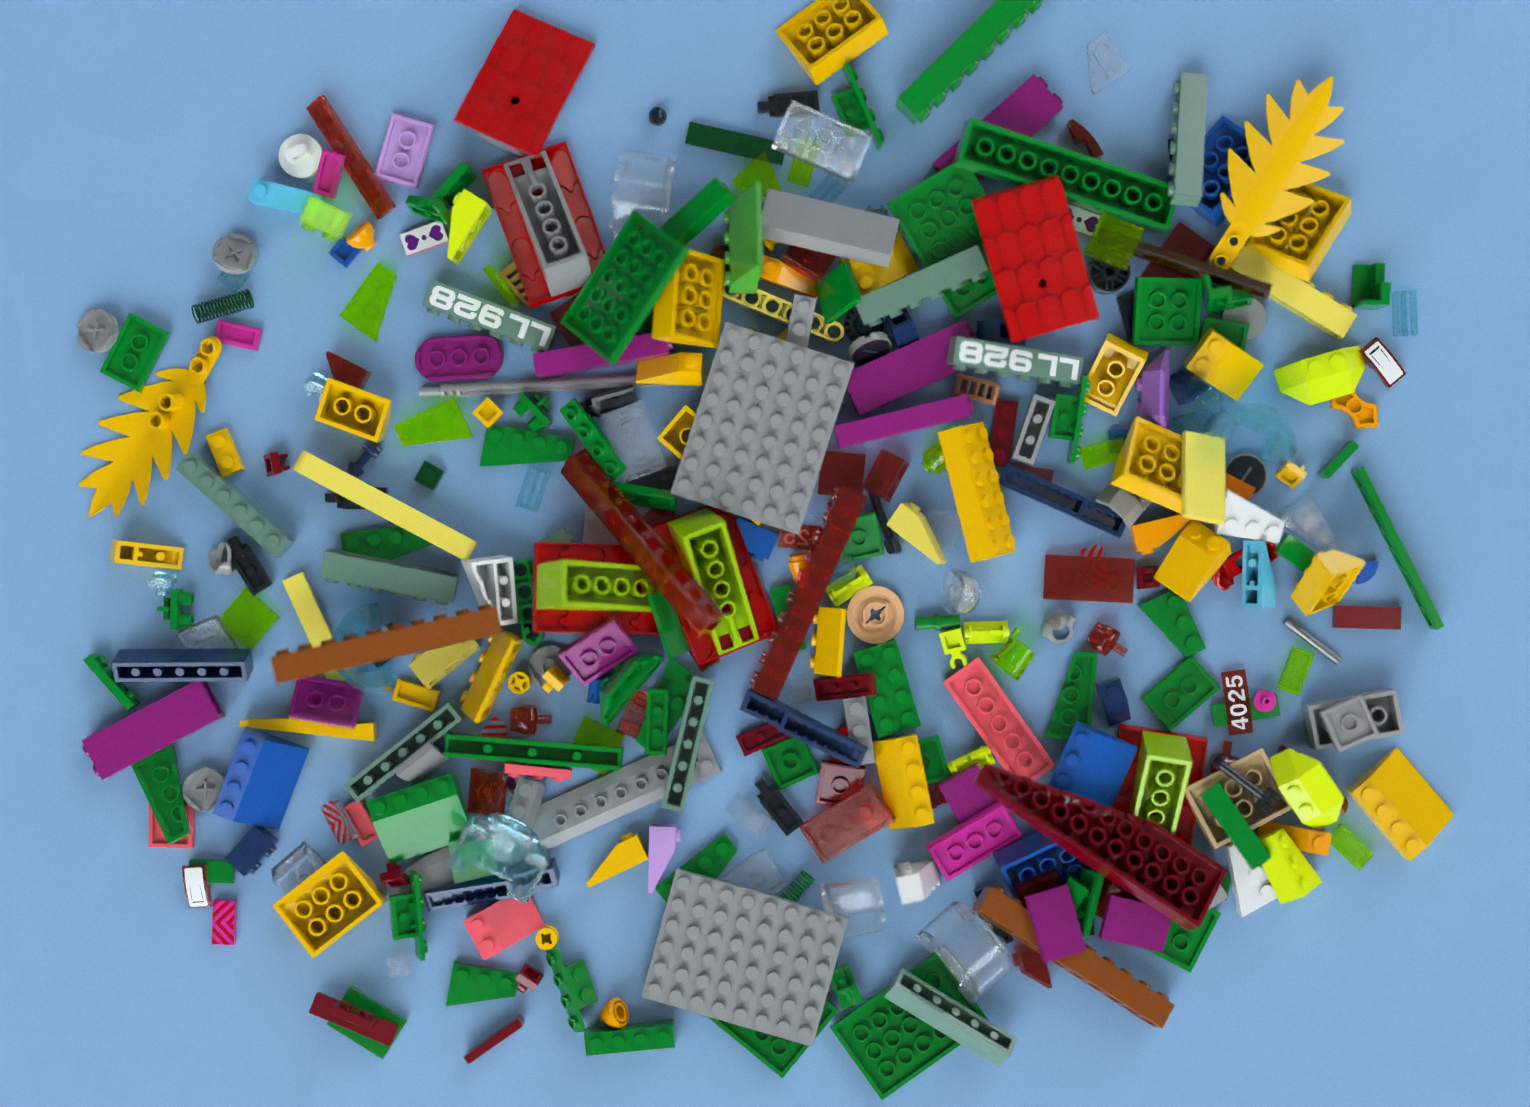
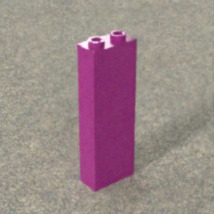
M1033 74L981 121L1032 137L1059 114L1064 107L1061 105L1063 103L1061 98L1056 93L1052 94L1047 89L1048 84L1041 76L1037 77ZM959 141L933 163L932 167L937 172L953 163ZM974 173L979 183L986 178V176Z
M963 320L853 369L846 389L858 416L860 417L960 372L961 370L953 369V365L946 364L950 337L972 338L974 332L971 325L966 324Z
M652 333L633 336L615 365L609 363L587 344L534 353L532 357L536 376L539 379H547L633 364L670 355V351H674V344L652 338Z
M965 394L836 425L833 429L838 450L965 420L971 417L974 408L971 398L967 399Z
M192 682L83 739L82 748L85 755L91 758L95 774L103 780L220 720L225 715L208 682Z

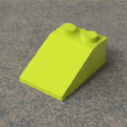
M466 189L462 193H457L453 200L454 206L452 207L447 258L457 266L493 211L488 203Z

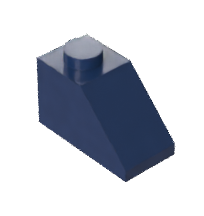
M906 308L902 310L903 314L893 319L890 316L884 318L899 349L919 340L914 322Z
M1005 320L977 321L976 336L978 340L1007 345H1026V339L1014 343L1011 342Z
M1113 677L1096 683L1095 686L1109 726L1131 719L1127 697L1120 678Z

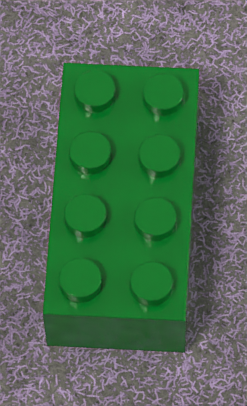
M892 639L884 643L852 651L858 673L874 672L878 694L866 696V700L878 738L921 726L896 640Z

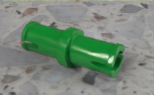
M934 613V616L914 617L915 630L935 629V631H940L941 628H959L960 615L959 613L949 615Z

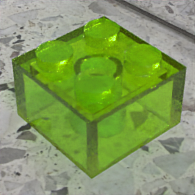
M310 195L307 198L298 222L302 223L301 228L312 233L314 230L322 233V238L335 242L336 239H342L352 214Z

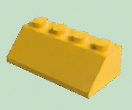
M911 733L872 741L889 829L913 828L935 823L917 734Z

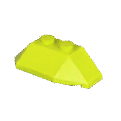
M1353 346L1297 361L1276 369L1273 373L1280 393L1310 406L1354 393L1366 365L1360 346Z
M1291 748L1270 757L1278 788L1303 824L1318 830L1337 822L1344 796L1320 761L1297 753Z

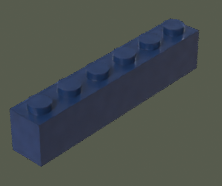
M119 649L112 661L115 682L248 681L254 669L251 649Z

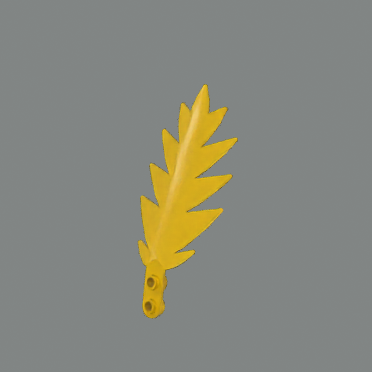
M1332 76L1317 85L1309 94L1299 79L1296 80L1291 95L1290 120L1272 96L1266 94V116L1272 145L1248 121L1244 122L1245 137L1254 171L1232 149H1228V174L1235 206L1224 193L1220 194L1223 212L1231 224L1211 253L1209 264L1228 269L1250 235L1252 237H1262L1280 231L1279 227L1264 223L1289 216L1314 203L1313 199L1284 190L1307 185L1330 176L1328 171L1300 162L1325 154L1344 144V140L1314 135L1332 123L1344 111V107L1328 106L1334 79ZM1232 237H1236L1238 240L1237 244L1230 245L1229 240ZM1220 256L1225 258V262L1222 265L1217 264V258Z
M210 336L202 340L200 349L190 361L188 370L175 368L155 373L158 377L173 381L145 386L142 392L132 390L117 397L118 400L150 412H135L98 422L100 426L129 437L98 444L81 451V455L113 461V463L91 473L79 483L80 487L97 488L91 502L89 517H93L110 503L113 506L114 516H118L126 502L132 481H134L140 505H144L150 484L153 458L163 479L168 480L173 434L183 454H188L193 435L196 402L200 412L204 413L207 399L206 384L204 382L222 351V344L217 337Z

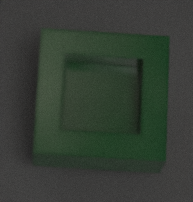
M424 461L414 480L435 491L445 471Z

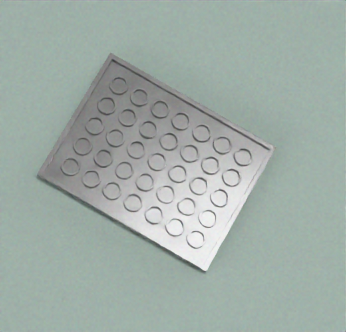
M726 322L671 494L799 535L854 363Z
M677 868L641 997L813 1047L849 917Z

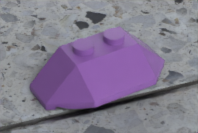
M1164 350L1139 373V377L1135 380V389L1139 390V399L1135 400V412L1138 413V417L1169 430L1170 350Z

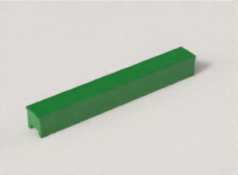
M715 177L664 223L660 229L686 246L728 208L737 197L732 194L725 183H721Z
M451 732L445 734L444 757L620 771L623 764L624 746Z

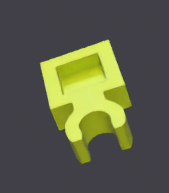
M962 627L940 632L939 636L944 654L951 653L952 656L950 659L952 669L956 668L955 659H961L963 666H966L968 659L962 651L967 649Z

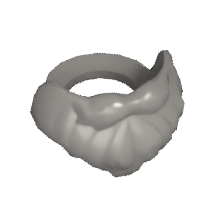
M221 542L217 549H212L208 552L207 557L210 569L215 574L221 573L222 575L229 576L236 571L235 566L231 563V549L228 543ZM225 547L228 555L227 561L222 560Z
M1061 611L1047 615L1041 629L1042 637L1049 638L1055 644L1066 643L1073 636V625L1076 619L1070 614L1062 613ZM1065 625L1068 626L1069 633L1065 638L1056 639L1053 637V630H1060Z

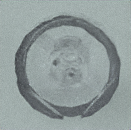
M952 570V574H947L943 585V596L947 595V603H944L947 613L950 615H962L973 611L983 597V589L974 575L961 570Z

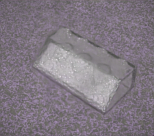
M792 100L777 130L771 148L853 184L874 136Z

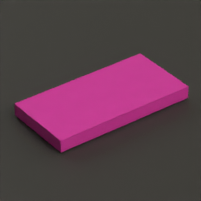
M996 802L925 846L946 881H949L993 855L992 853L1020 839L1023 835L1007 808L1001 803Z

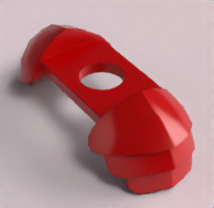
M1266 542L1270 562H1273L1274 559L1278 558V555L1273 552L1276 546L1272 542ZM1243 548L1230 555L1211 577L1213 583L1223 591L1233 586V578L1242 573V566H1236V559L1239 556H1243Z

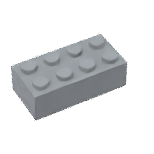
M1384 688L1361 693L1380 734L1369 740L1405 734L1396 689ZM1356 694L1301 704L1311 749L1321 750L1334 747L1319 711Z

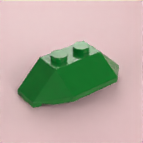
M661 654L631 656L615 666V672L611 677L607 676L601 682L599 690L601 722L606 728H608L663 663L664 659Z

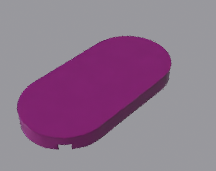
M485 334L429 338L418 347L415 353L417 370L423 377L433 382L487 379L494 376L501 369L504 361L501 345L497 340Z

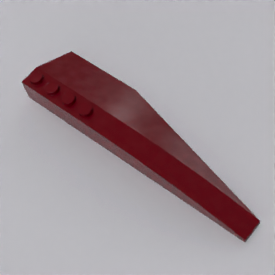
M988 763L983 764L974 783L1061 848L1186 930L1200 928L1227 869L1153 821L1144 820L1136 815L1118 811L1116 808L1098 804L1096 801L1065 790L1055 789L1051 785L1038 783L1031 778L1018 776L1000 767Z

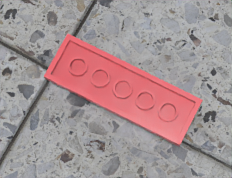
M976 657L966 666L942 681L1003 769L1035 781L1056 766L979 657Z

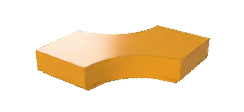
M1355 391L1352 394L1330 400V409H1338L1345 412L1351 418L1354 429L1379 427L1377 404L1364 402L1357 396Z

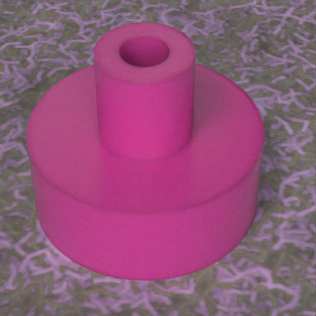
M1260 689L1253 694L1252 704L1257 710L1268 712L1275 707L1276 697L1271 691Z

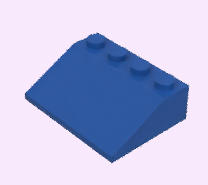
M1222 116L1205 135L1202 198L1197 207L1190 206L1201 217L1217 228L1226 219L1222 209L1220 194L1224 193L1235 206L1228 174V149H1232L1254 171L1248 151L1245 130L1225 116ZM1168 175L1164 182H1171V175Z
M1076 720L1048 785L1061 791L1065 790L1091 799L1098 804L1112 807L1138 747Z
M246 726L240 737L212 814L233 822L279 829L310 748Z
M1039 831L992 853L1012 897L1024 903L1023 907L1026 909L1028 908L1025 896L1064 885L1070 876L1080 880L1082 868L1094 870Z

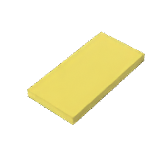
M1186 430L1181 433V517L1220 525L1226 522L1224 438Z

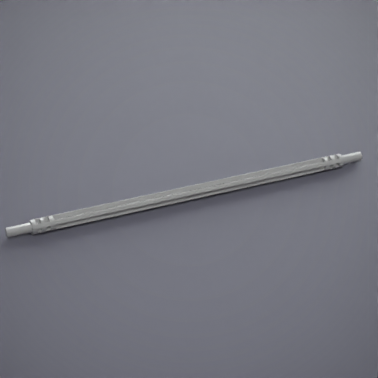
M710 370L704 371L703 384H706ZM636 374L441 384L440 387L419 388V397L441 396V398L521 394L522 392L541 393L616 389L633 384L634 388L673 385L636 383Z

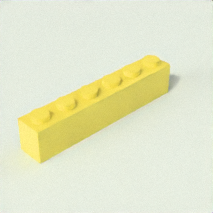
M1247 245L1242 247L1231 266L1227 269L1272 284L1269 298L1337 340L1344 338L1357 317V314L1352 312L1353 308L1345 303L1339 304L1334 301V296L1325 291L1321 293L1316 290V286L1312 282L1302 281L1297 277L1287 274L1247 247Z

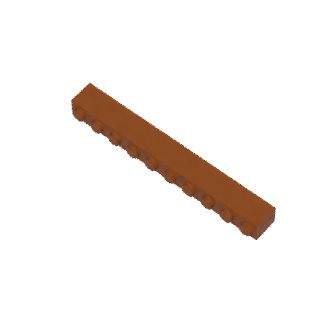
M491 604L477 606L478 611L469 613L468 608L455 611L456 616L447 618V614L433 616L434 621L426 623L423 618L410 621L411 626L402 628V623L388 626L389 631L381 633L378 628L366 631V636L357 638V633L343 636L344 641L336 643L333 638L320 641L321 646L312 648L310 643L298 646L299 651L291 653L289 648L275 651L276 656L270 657L276 684L502 634L497 608H492Z
M996 885L984 887L972 910L1041 954L1028 909L1023 907L1024 903L1015 897L1009 898L1004 895L1005 891ZM1085 944L1087 949L1085 951L1051 961L1154 1028H1163L1175 1006L1168 1001L1169 997L1159 991L1155 993L1150 989V984L1143 980H1135L1132 978L1133 974L1124 968L1118 969L1114 966L1115 962L1105 956H1098L1096 954L1097 951L1089 945Z

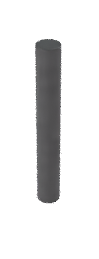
M1289 617L1285 619L1283 625L1335 665L1340 662V656Z

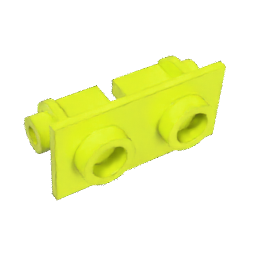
M859 565L824 589L837 607L853 597L858 591L873 584L863 566Z
M1008 621L963 622L966 644L1007 643L1009 637Z
M984 745L947 763V766L953 776L977 763L981 770L984 763L993 765L996 762L989 747Z

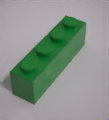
M674 1019L631 1023L619 1029L610 1026L586 1028L584 1032L586 1056L674 1048L676 1045Z

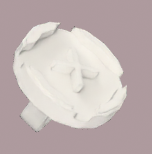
M292 135L284 140L279 149V162L283 170L292 177L298 179L311 178L317 174L323 149L309 135Z

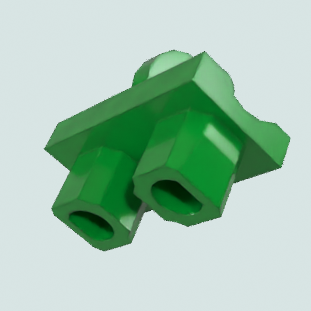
M523 392L518 396L520 400L517 401L512 409L520 417L529 410L533 412L535 416L527 422V425L534 432L552 424L549 418L540 410L543 408L547 413L552 410L548 405L551 399L549 395L542 398L536 393L533 396L537 401L536 405Z
M171 589V598H164V606H157V611H163V620H170V629H183V627L194 625V615L183 613V605H194V593L184 591V589Z
M848 964L834 969L831 984L842 1009L845 1010L863 1002Z

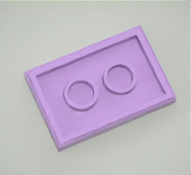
M392 113L374 177L418 190L436 126Z

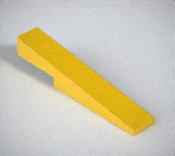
M289 717L244 719L240 721V727L248 726L258 729L369 741L378 739L377 721L357 722L355 729L290 719Z

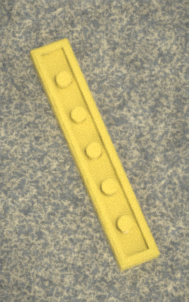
M301 572L283 580L284 587L312 644V648L321 646L320 641L333 639L332 632L305 573ZM348 668L324 673L326 679L354 683Z

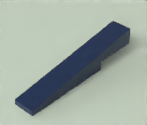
M1008 463L1000 477L999 484L1117 538H1121L1126 527L1123 519L1113 510L1095 503L1086 497Z
M752 686L747 690L739 709L777 727L778 731L856 768H860L868 750L867 746Z
M554 857L499 871L495 875L424 890L423 896L429 911L515 898V892L558 886L560 873Z

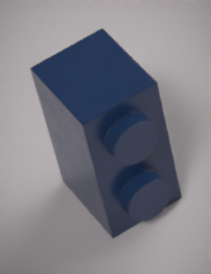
M254 825L224 859L243 876L250 872L254 874L262 866L260 861L265 856L269 858L276 851L275 845L279 840L265 827Z

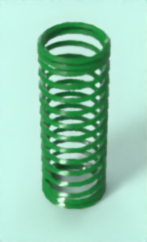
M801 870L800 874L805 879H803L799 874L798 877L801 878L807 885L803 884L798 878L795 877V879L804 888H802L794 880H792L793 883L802 890V892L791 883L790 885L799 894L794 892L789 886H787V888L791 892H793L796 895V897L793 896L786 889L785 892H787L794 900H792L784 892H782V894L791 901L797 902V900H799V897H802V894H804V891H807V888H810L809 885H812V883L815 882L814 879L804 870Z

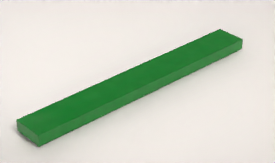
M1357 467L1351 470L1350 473L1428 627L1436 630L1444 627L1364 467Z

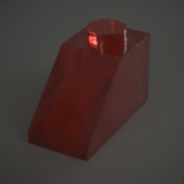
M327 351L326 357L333 378L363 390L372 372Z
M1025 944L1014 946L1015 953L1011 954L1014 967L1018 966L1021 973L1044 987L1052 988L1047 963H1043L1041 954Z

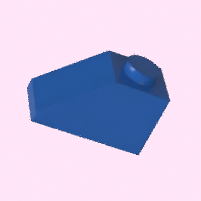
M737 518L736 522L746 548L749 552H752L750 557L761 562L764 558L769 559L779 535L741 518Z

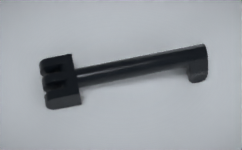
M875 480L866 484L865 487L886 539L883 541L888 554H900L902 551L898 538H894L891 528L886 525L888 520L877 494L878 490L884 488L885 483L881 480Z
M1220 753L1215 755L1210 764L1217 770L1223 771L1257 797L1259 800L1255 806L1268 815L1271 811L1264 804L1267 803L1274 808L1276 803L1270 799L1271 795L1277 800H1280L1282 796L1270 787L1265 792L1224 762L1226 758Z

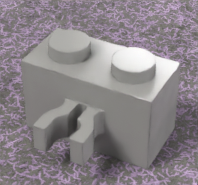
M519 777L514 794L502 788L501 793L508 794L510 798H513L512 801L507 800L506 802L499 800L500 806H510L506 821L534 829L546 786L539 782Z

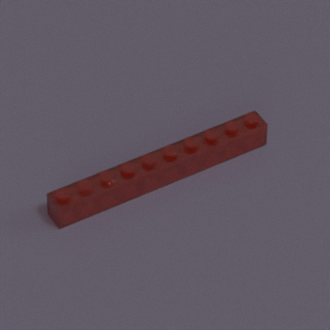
M584 449L570 455L560 471L564 478L695 635L700 638L713 631L725 614L588 451Z
M843 484L839 488L835 487L831 496L833 503L830 509H825L821 519L824 521L821 529L817 528L812 540L815 541L812 550L808 549L803 561L806 564L804 569H799L794 580L797 582L794 590L790 589L785 602H788L785 611L781 610L776 622L779 625L777 630H772L768 638L770 646L767 651L763 650L760 656L759 663H761L759 671H754L750 683H752L753 691L777 701L863 508L867 495Z

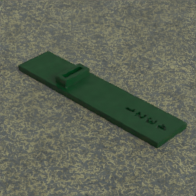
M689 122L685 144L778 165L783 164L787 143L695 122Z

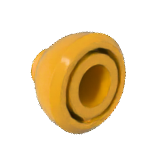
M369 221L361 223L347 236L346 242L354 248L369 251L376 244L372 224Z
M614 997L606 1002L602 1011L599 1012L600 1021L616 1029L624 1028L627 1025L629 1013L626 1004L618 997Z

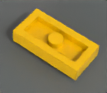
M223 428L205 436L222 477L244 469L228 428Z

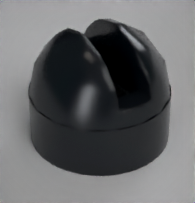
M655 107L650 110L649 120L653 125L661 126L666 122L667 115L664 109ZM656 111H660L659 121H655Z

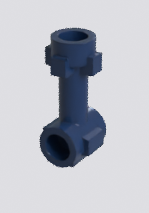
M368 439L361 448L365 451L355 463L351 461L347 465L349 466L347 471L355 478L359 475L361 476L365 472L362 468L371 456L375 459L383 450L379 442Z

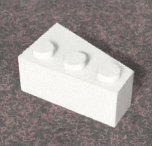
M1225 488L1226 522L1222 525L1208 522V527L1217 534L1279 544L1285 522L1264 508Z
M496 555L461 560L479 606L491 604L492 608L496 607L500 626L518 623L513 557Z
M1232 841L1225 844L1224 850L1228 871L1230 872L1237 914L1244 917L1278 898L1262 864L1256 869L1251 870Z
M934 859L910 864V861H903L897 863V867L893 868L902 904L925 900L931 894V890H936V886L942 884L939 869Z

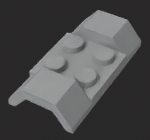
M1111 480L1095 499L1098 503L1110 507L1117 513L1128 528H1131L1152 502L1112 485Z

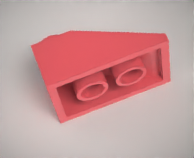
M528 891L515 892V898L495 901L463 920L483 960L503 951L546 925Z

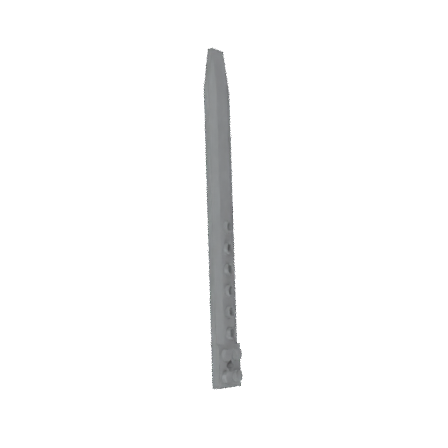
M704 732L702 733L697 754L698 761H696V766L694 767L690 786L721 773V769ZM676 744L667 747V756L649 755L622 767L620 771L615 770L542 803L534 829L515 825L504 820L474 835L493 834L498 871H501L664 798ZM449 845L421 857L404 871L409 876V871L414 870L421 876L423 888L420 889V897L424 901V890L454 883ZM410 884L393 889L386 887L389 895L410 892Z

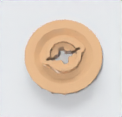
M870 586L858 591L851 598L847 607L846 617L849 628L856 637L867 643L878 644L889 641L900 631L904 621V608L898 596L891 590L881 586ZM885 606L879 614L880 619L878 621L873 619L865 623L871 616L870 611L872 609L877 611Z

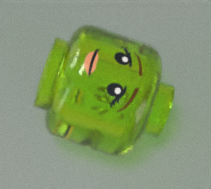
M940 442L933 443L923 451V462L921 464L928 473L933 472L940 475L947 470Z

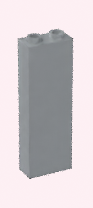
M770 188L768 189L767 197L762 196L761 210L763 212L761 221L763 239L889 267L900 219Z

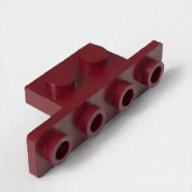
M321 992L316 994L309 1013L387 1046H391L399 1028V1025L378 1017L369 1010L359 1009L350 1002L340 1001Z

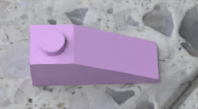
M650 824L648 893H653L676 849L677 843H681V830H677V824Z

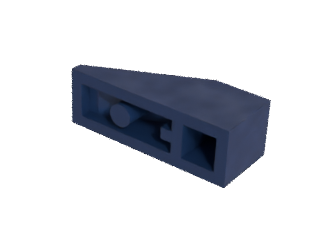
M1180 369L1170 375L1169 389L1179 406L1191 402L1211 390L1209 385L1190 370L1183 373Z

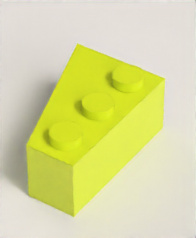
M1284 828L1261 835L1258 838L1272 857L1264 862L1262 866L1280 904L1304 897L1323 882Z

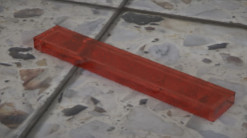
M320 95L306 108L332 150L346 155L343 167L377 220L384 218L396 205L326 96Z

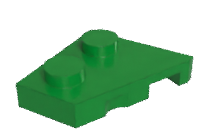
M409 195L405 201L412 213L447 226L451 225V214L442 200Z

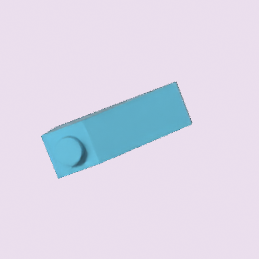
M253 178L248 196V201L254 205L319 217L323 195Z
M1243 540L1241 607L1275 608L1276 585L1266 542Z

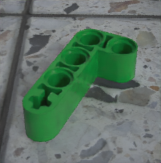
M534 557L517 560L513 563L518 616L523 640L528 645H537L545 637V632H538L539 636L536 637V641L533 638H529V634L532 633V627H526V623H532L533 620L527 619L524 615L527 607L533 608ZM520 563L524 564L527 568L524 576H520L516 572V567ZM524 585L529 586L531 589V594L528 598L523 597L520 593V589Z

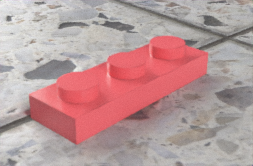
M505 761L503 763L504 773H508L510 777H521V774L530 775L532 779H543L544 776L552 777L554 781L563 782L565 778L571 779L572 769L567 766Z

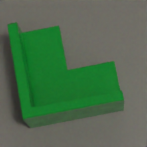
M1385 263L1353 265L1351 307L1358 310H1379L1389 306L1391 282H1385Z
M1209 273L1204 274L1202 297L1206 314L1251 305L1253 295L1232 289L1231 286L1220 284L1212 286Z

